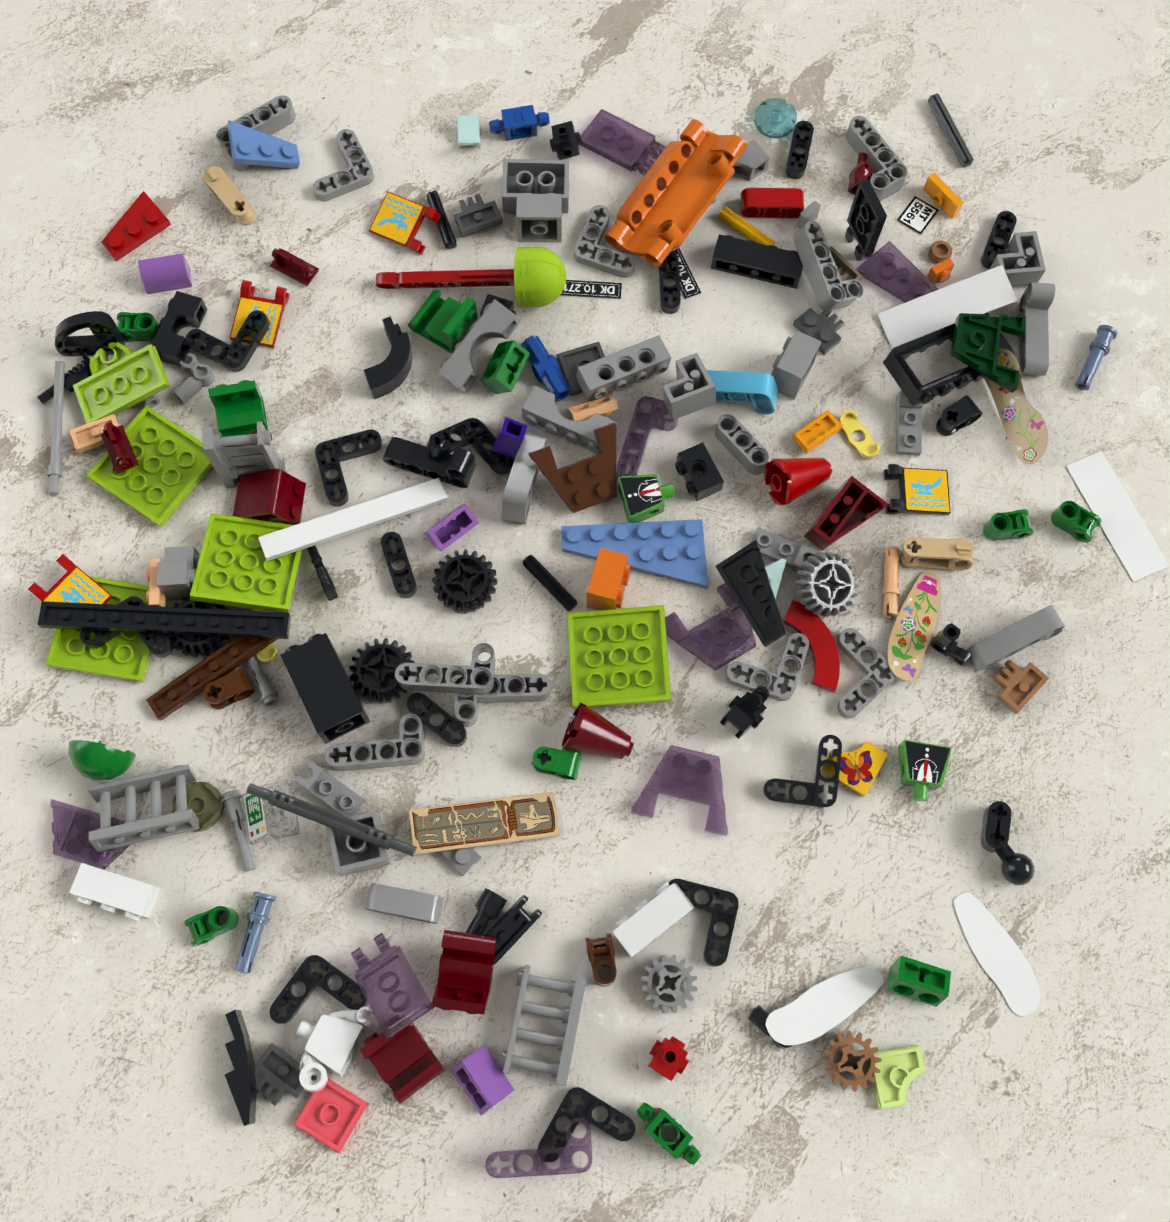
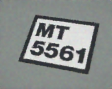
M914 196L897 221L922 234L939 210Z

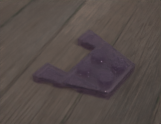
M726 583L718 586L717 592L729 608L688 631L675 612L665 617L666 635L714 671L756 647L751 624Z
M670 745L652 777L634 803L631 813L653 818L658 794L669 795L709 805L704 831L727 836L728 828L723 798L720 757Z

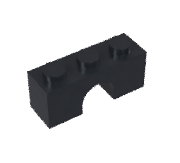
M176 291L174 298L170 299L167 313L160 320L159 330L150 343L156 347L161 361L182 367L180 361L184 362L190 347L187 345L185 337L177 334L182 328L187 326L200 327L207 312L202 298Z

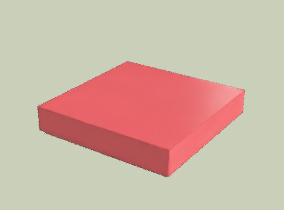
M328 1078L322 1090L311 1094L294 1126L340 1153L369 1103Z

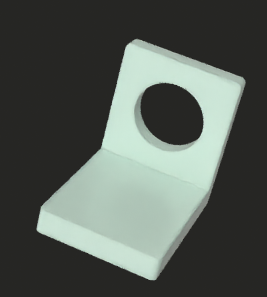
M478 115L457 116L458 146H480Z

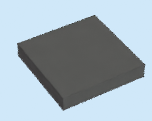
M599 341L556 354L562 374L571 388V396L583 393L576 380L578 367L605 357ZM605 376L600 377L603 380H608Z

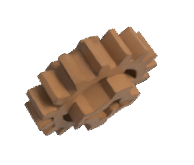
M847 1031L846 1038H843L838 1033L837 1042L833 1040L828 1041L832 1046L831 1050L824 1049L823 1051L829 1055V1059L822 1060L823 1064L830 1066L825 1072L826 1075L834 1074L832 1083L836 1084L841 1081V1089L843 1090L848 1085H851L853 1092H856L858 1084L867 1089L866 1081L869 1080L874 1083L876 1080L872 1076L873 1072L880 1073L881 1071L875 1067V1063L882 1061L881 1058L874 1056V1053L879 1050L878 1047L870 1048L869 1045L872 1040L868 1038L862 1041V1033L858 1032L856 1038L852 1036L851 1031ZM848 1042L858 1043L865 1049L860 1051L852 1050ZM840 1047L842 1052L840 1060L834 1063L835 1052ZM848 1054L854 1057L862 1056L855 1062L857 1066L855 1068L850 1065L841 1067V1065L845 1064L848 1060ZM870 1059L868 1071L864 1075L862 1071L864 1061ZM845 1070L851 1072L855 1080L846 1079L839 1073Z

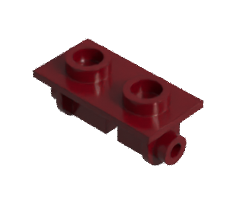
M275 248L272 251L274 261L270 267L305 286L310 284L319 271V268L281 248Z
M113 423L105 424L103 433L100 435L116 474L139 465L123 425L117 427Z

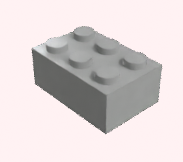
M503 159V212H516L517 194L554 193L562 194V213H568L569 160Z

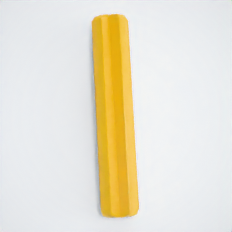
M724 207L720 211L719 219L749 240L767 246H775L774 240L729 208Z

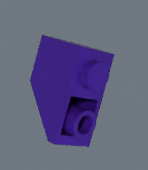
M503 416L492 451L514 459L523 442L527 425Z

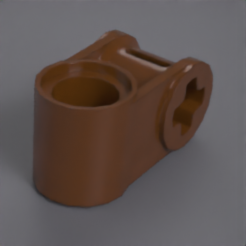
M239 668L208 683L203 690V695L212 708L220 710L250 697L255 692V689L245 669ZM218 693L219 697L215 699L214 694Z
M611 933L607 934L606 937L597 939L585 938L594 981L602 987L610 986L615 981L617 974ZM601 967H608L612 971V977L608 980H601L597 975L598 970Z

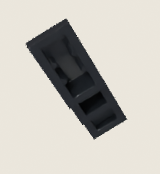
M233 1010L225 1014L235 1040L226 1043L225 1046L234 1070L225 1074L242 1122L244 1126L255 1123L257 1092L254 1090L256 1087L255 1063L250 1037L241 1010Z

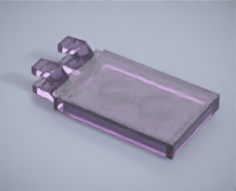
M603 109L599 111L580 135L582 140L581 146L631 172L638 169L644 176L654 164L647 156L650 154L654 160H657L666 148V146L655 141V135Z
M381 933L373 939L382 954L369 961L359 947L351 955L359 967L355 971L356 975L354 976L384 1035L389 1039L432 1010L434 1006L400 946L394 945L392 947L384 934Z

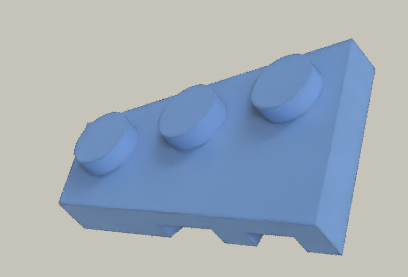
M228 121L227 128L233 164L298 169L300 160L296 144L236 122Z

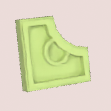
M920 1045L874 1053L875 1057L882 1060L879 1063H875V1067L881 1070L880 1073L873 1072L872 1074L876 1080L873 1083L878 1109L906 1105V1092L909 1084L916 1076L926 1073Z

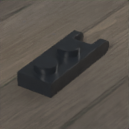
M522 895L484 935L497 937L494 965L542 915L539 909L530 915L522 907L528 901L525 895Z

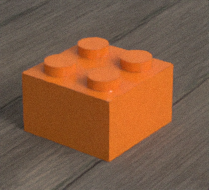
M600 548L587 591V608L594 610L621 608L624 598V586H627L630 577L631 564H627L628 555Z

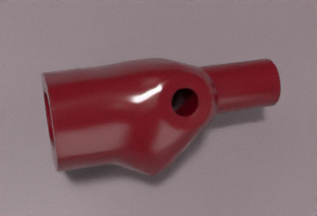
M863 152L858 154L857 165L849 174L848 192L853 195L856 194L859 182L865 179L870 181L873 175L870 164L866 162L867 154Z

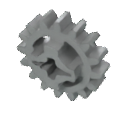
M662 955L660 963L655 958L652 960L653 968L645 967V971L649 974L648 976L641 977L642 981L647 982V986L642 987L641 991H648L649 995L645 998L646 1001L651 999L655 1001L652 1008L656 1009L661 1005L662 1012L666 1013L668 1007H671L673 1013H676L677 1005L685 1009L687 1007L685 1000H694L690 992L697 991L698 989L692 985V982L697 980V976H690L689 973L693 970V967L685 968V959L678 963L676 962V955H672L670 961H667L666 956ZM664 966H673L680 971L677 973L668 972ZM656 972L659 978L658 986L652 989V978ZM677 976L679 977L675 981L676 983L673 984V991L670 988L659 991L665 983L664 977H667L669 980ZM683 979H686V990L682 995L680 984ZM662 994L670 995L674 1002H666L658 997Z

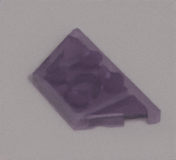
M51 799L50 806L53 808L54 822H51L52 833L54 834V855L105 870L130 846L126 845L97 852L89 842V831L100 828V814ZM111 817V827L125 823V821Z

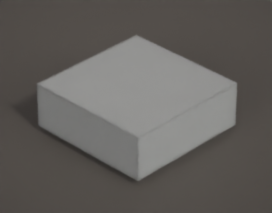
M813 201L800 213L797 223L799 229L808 221L817 219L821 207L818 202Z

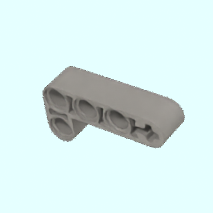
M281 95L233 122L272 135L292 124L296 115L291 99ZM227 125L220 128L216 133V137L222 153L235 170H248L251 165L233 164Z
M853 117L847 130L846 140L857 154L862 152L867 154L866 162L870 164L874 174L870 179V183L879 201H882L901 190L908 173L907 168L865 117Z
M808 221L795 232L793 236L794 244L816 302L822 310L831 311L847 307L863 295V286L859 281L855 279L841 280L822 228L817 222Z
M1030 282L1021 296L1019 315L1026 316L1024 333L1019 337L1021 374L1045 376L1047 374L1049 366L1048 309L1055 296L1054 284Z
M525 432L523 442L515 457L502 500L503 520L526 524L530 497L540 470L528 453L546 447L547 437Z
M1050 605L972 645L966 651L971 654L970 658L977 670L982 671L1042 639L1047 640L1056 636L1065 629V625L1053 605Z
M479 643L473 648L471 666L402 663L396 668L395 677L399 686L407 691L483 695L491 692L494 687L495 652L490 644ZM484 652L491 655L486 661L478 659V656ZM407 673H411L412 676L405 681L403 677H406ZM430 674L439 675L437 681L433 683L426 681ZM455 675H462L464 677L463 681L459 684H453L451 679ZM480 676H485L489 679L485 685L476 684V680Z
M543 674L495 675L494 685L497 686V690L494 693L483 695L454 693V712L460 724L464 727H470L478 720V703L545 701L551 694V683L549 678ZM480 676L477 678L476 684L485 685L489 679L485 676ZM464 677L458 678L455 684L461 683ZM513 684H519L522 687L518 693L510 692L509 688ZM526 684H529L530 693H527ZM538 684L543 685L542 692H537ZM464 709H471L473 711L469 718L460 717V713Z
M406 714L399 722L400 739L334 744L327 748L325 760L336 771L419 764L425 758L423 724L417 715ZM411 722L418 724L415 731H405L407 724ZM410 747H418L419 752L413 757L407 755V750ZM385 749H393L394 754L388 759L382 758V753ZM363 750L369 751L367 759L363 761L357 760L359 752ZM337 753L343 756L339 758V762H335L333 759L337 757Z

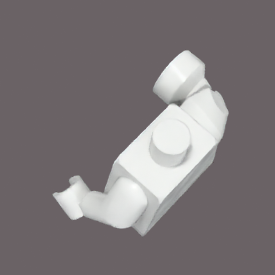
M365 1006L359 1010L348 1009L331 1012L328 1016L322 1015L316 1026L304 1020L302 1021L296 1035L308 1040L299 1066L301 1071L299 1080L306 1091L318 1092L325 1087L328 1081V1074L325 1068L336 1076L343 1077L365 1033V1029L360 1023L371 1027L372 1022L368 1021L367 1017L370 1014H375V1011Z

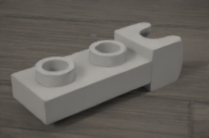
M902 390L896 396V454L920 455L922 453L921 408L923 403L912 406Z
M759 527L751 541L756 540L758 542L762 557L774 562L785 559V566L791 568L794 572L804 571L801 566L804 560H808V557L815 556L818 553L812 547L805 544L800 545Z
M308 760L307 766L312 770V776L308 779L296 776L295 782L342 816H355L365 803V799L324 771L313 761Z

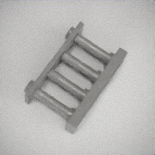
M257 422V434L228 437L217 435L212 426L202 427L203 451L226 488L236 487L235 479L239 478V475L270 469H280L286 472L285 462L280 460L271 441L270 431L265 429L262 422Z
M177 765L171 769L112 782H100L97 785L89 786L88 792L97 803L100 802V828L89 831V842L97 852L200 829L199 819L193 810H187L186 783L196 781V775L189 765ZM176 786L177 811L162 815L161 788ZM150 791L151 817L137 821L136 794ZM125 797L126 822L111 827L110 800Z
M525 965L524 970H519L516 985L521 987L508 1051H502L499 1066L504 1067L503 1073L505 1074L510 1073L511 1066L552 1074L553 1078H557V1085L566 1086L587 977L577 975L576 981L570 980L569 983L530 975L531 966ZM527 985L568 993L567 996L572 997L571 1007L561 1009L524 1001ZM526 1012L563 1020L562 1023L567 1024L566 1033L556 1036L519 1028L521 1014ZM516 1039L557 1047V1050L562 1051L560 1062L549 1063L513 1055Z

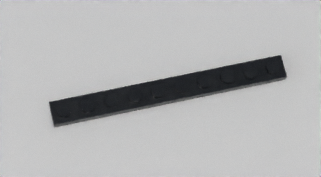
M42 601L37 625L40 628L288 639L291 615L284 612Z

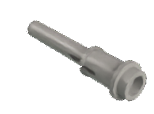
M253 656L246 662L254 676L252 682L255 684L261 697L259 701L266 707L272 706L278 702L279 694L277 691H274L268 675L263 674L255 656Z
M232 790L223 793L221 801L225 803L229 824H233L244 869L247 872L254 870L255 866L243 824L245 816L240 802L242 795L238 794V790Z

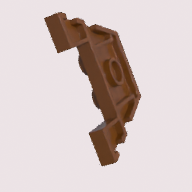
M610 423L593 430L601 452L600 454L559 469L550 446L528 453L529 457L536 463L541 473L548 479L556 493L572 513L617 497L615 423Z

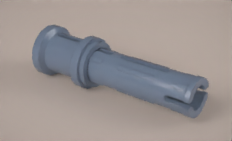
M1098 326L1097 336L1089 346L1091 352L1075 383L1078 389L1083 384L1081 390H1089L1103 356L1109 354L1111 341L1118 334L1117 330L1112 326Z
M256 891L253 894L255 899L251 912L247 914L249 922L238 960L234 967L235 970L251 973L264 925H267L270 921L268 915L271 905L277 898Z

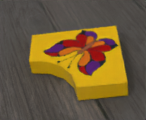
M868 741L861 748L853 752H842L839 783L864 797L888 753ZM831 751L827 760L836 762L837 757H831ZM824 764L820 772L831 778L835 773V769L831 764Z

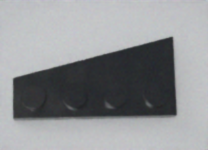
M755 540L715 567L763 646L767 647L785 636L786 632L758 542Z

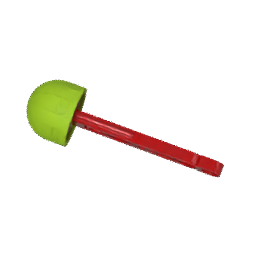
M517 247L514 269L380 272L376 274V287L383 289L515 286L516 300L519 307H542L549 305L561 295L566 284V270L562 260L553 251L544 247Z

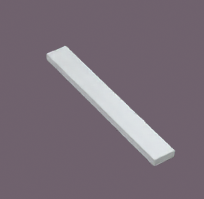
M436 478L260 536L258 539L266 561L446 502L447 496L440 479Z

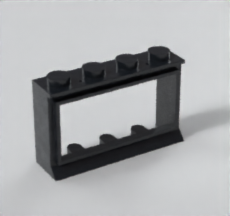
M955 323L894 347L883 361V364L912 406L919 403L926 404L938 395L943 397L954 388L962 389L973 380L978 382L985 377L968 366L922 385L905 361L911 354L916 352L922 353L933 345L939 346L948 339L952 342Z

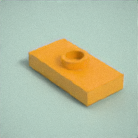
M936 173L928 176L923 190L933 199L937 206H940L953 219L958 215L963 201Z
M827 410L794 433L792 439L807 455L842 430L843 426Z

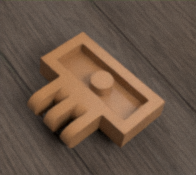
M1007 660L1005 663L1007 668L1001 667L998 670L1000 674L996 673L992 678L1004 689L997 699L1014 714H1017L1049 678L1031 662L1022 670L1014 662Z

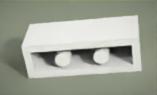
M81 863L69 893L78 895L76 901L91 905L93 901L102 903L101 909L113 913L116 912L117 908L125 910L124 916L139 921L141 916L150 918L161 888Z
M668 882L655 891L658 895L652 901H649L648 898L635 907L638 911L632 917L626 914L615 923L618 928L613 933L631 957L643 950L695 908L676 883H673L671 886Z

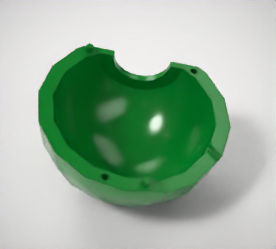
M100 740L99 742L69 741L68 754L74 768L82 776L92 780H112L123 775L131 767L136 757V754L129 750L124 752L105 747V744L101 743L102 741Z

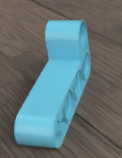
M707 370L715 385L716 401L752 403L758 413L772 414L775 412L778 387L772 375L760 372Z

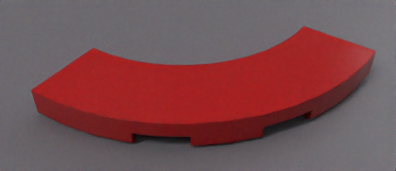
M792 600L783 623L789 625L798 633L804 634L809 640L814 660V675L811 684L834 693L840 674L839 653L834 638L825 623L817 615L813 614L812 610H807L805 605Z

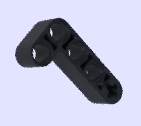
M398 437L390 439L383 456V461L393 467L431 479L439 478L441 482L460 488H468L476 467L475 457L468 450L455 448L453 454L435 457L427 451L426 446Z

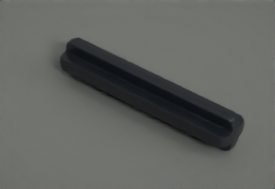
M435 190L428 192L427 200L430 207L436 209V213L441 215L436 224L444 245L447 249L455 248L457 246L456 239L439 194Z
M529 555L523 560L525 568L567 611H571L577 606V600L533 555Z

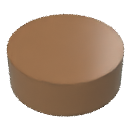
M945 241L934 242L929 250V258L937 264L950 258L952 255V247Z

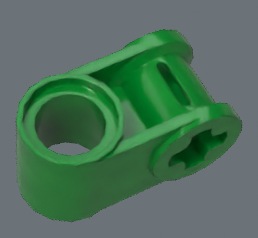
M120 312L117 314L118 329L125 338V342L151 341L159 330L158 322L150 313Z
M1073 501L1063 502L1051 514V521L1056 527L1084 543L1092 540L1094 529L1102 522L1098 515L1089 512ZM1062 511L1065 512V513H1067V515L1069 516V518L1066 517V516H1064V514L1062 513Z
M1021 509L1012 512L996 513L984 525L983 533L992 541L1029 537L1033 534V529L1029 527L1027 519L1029 512L1028 510ZM994 524H997L1001 530L997 529Z
M540 747L533 754L532 764L540 773L576 780L581 754L550 747ZM542 755H546L547 760H549L546 761L545 765L540 764Z
M217 906L188 918L184 921V924L189 927L192 935V946L196 947L235 928L239 918L234 909ZM223 912H227L228 921L221 925L219 917Z

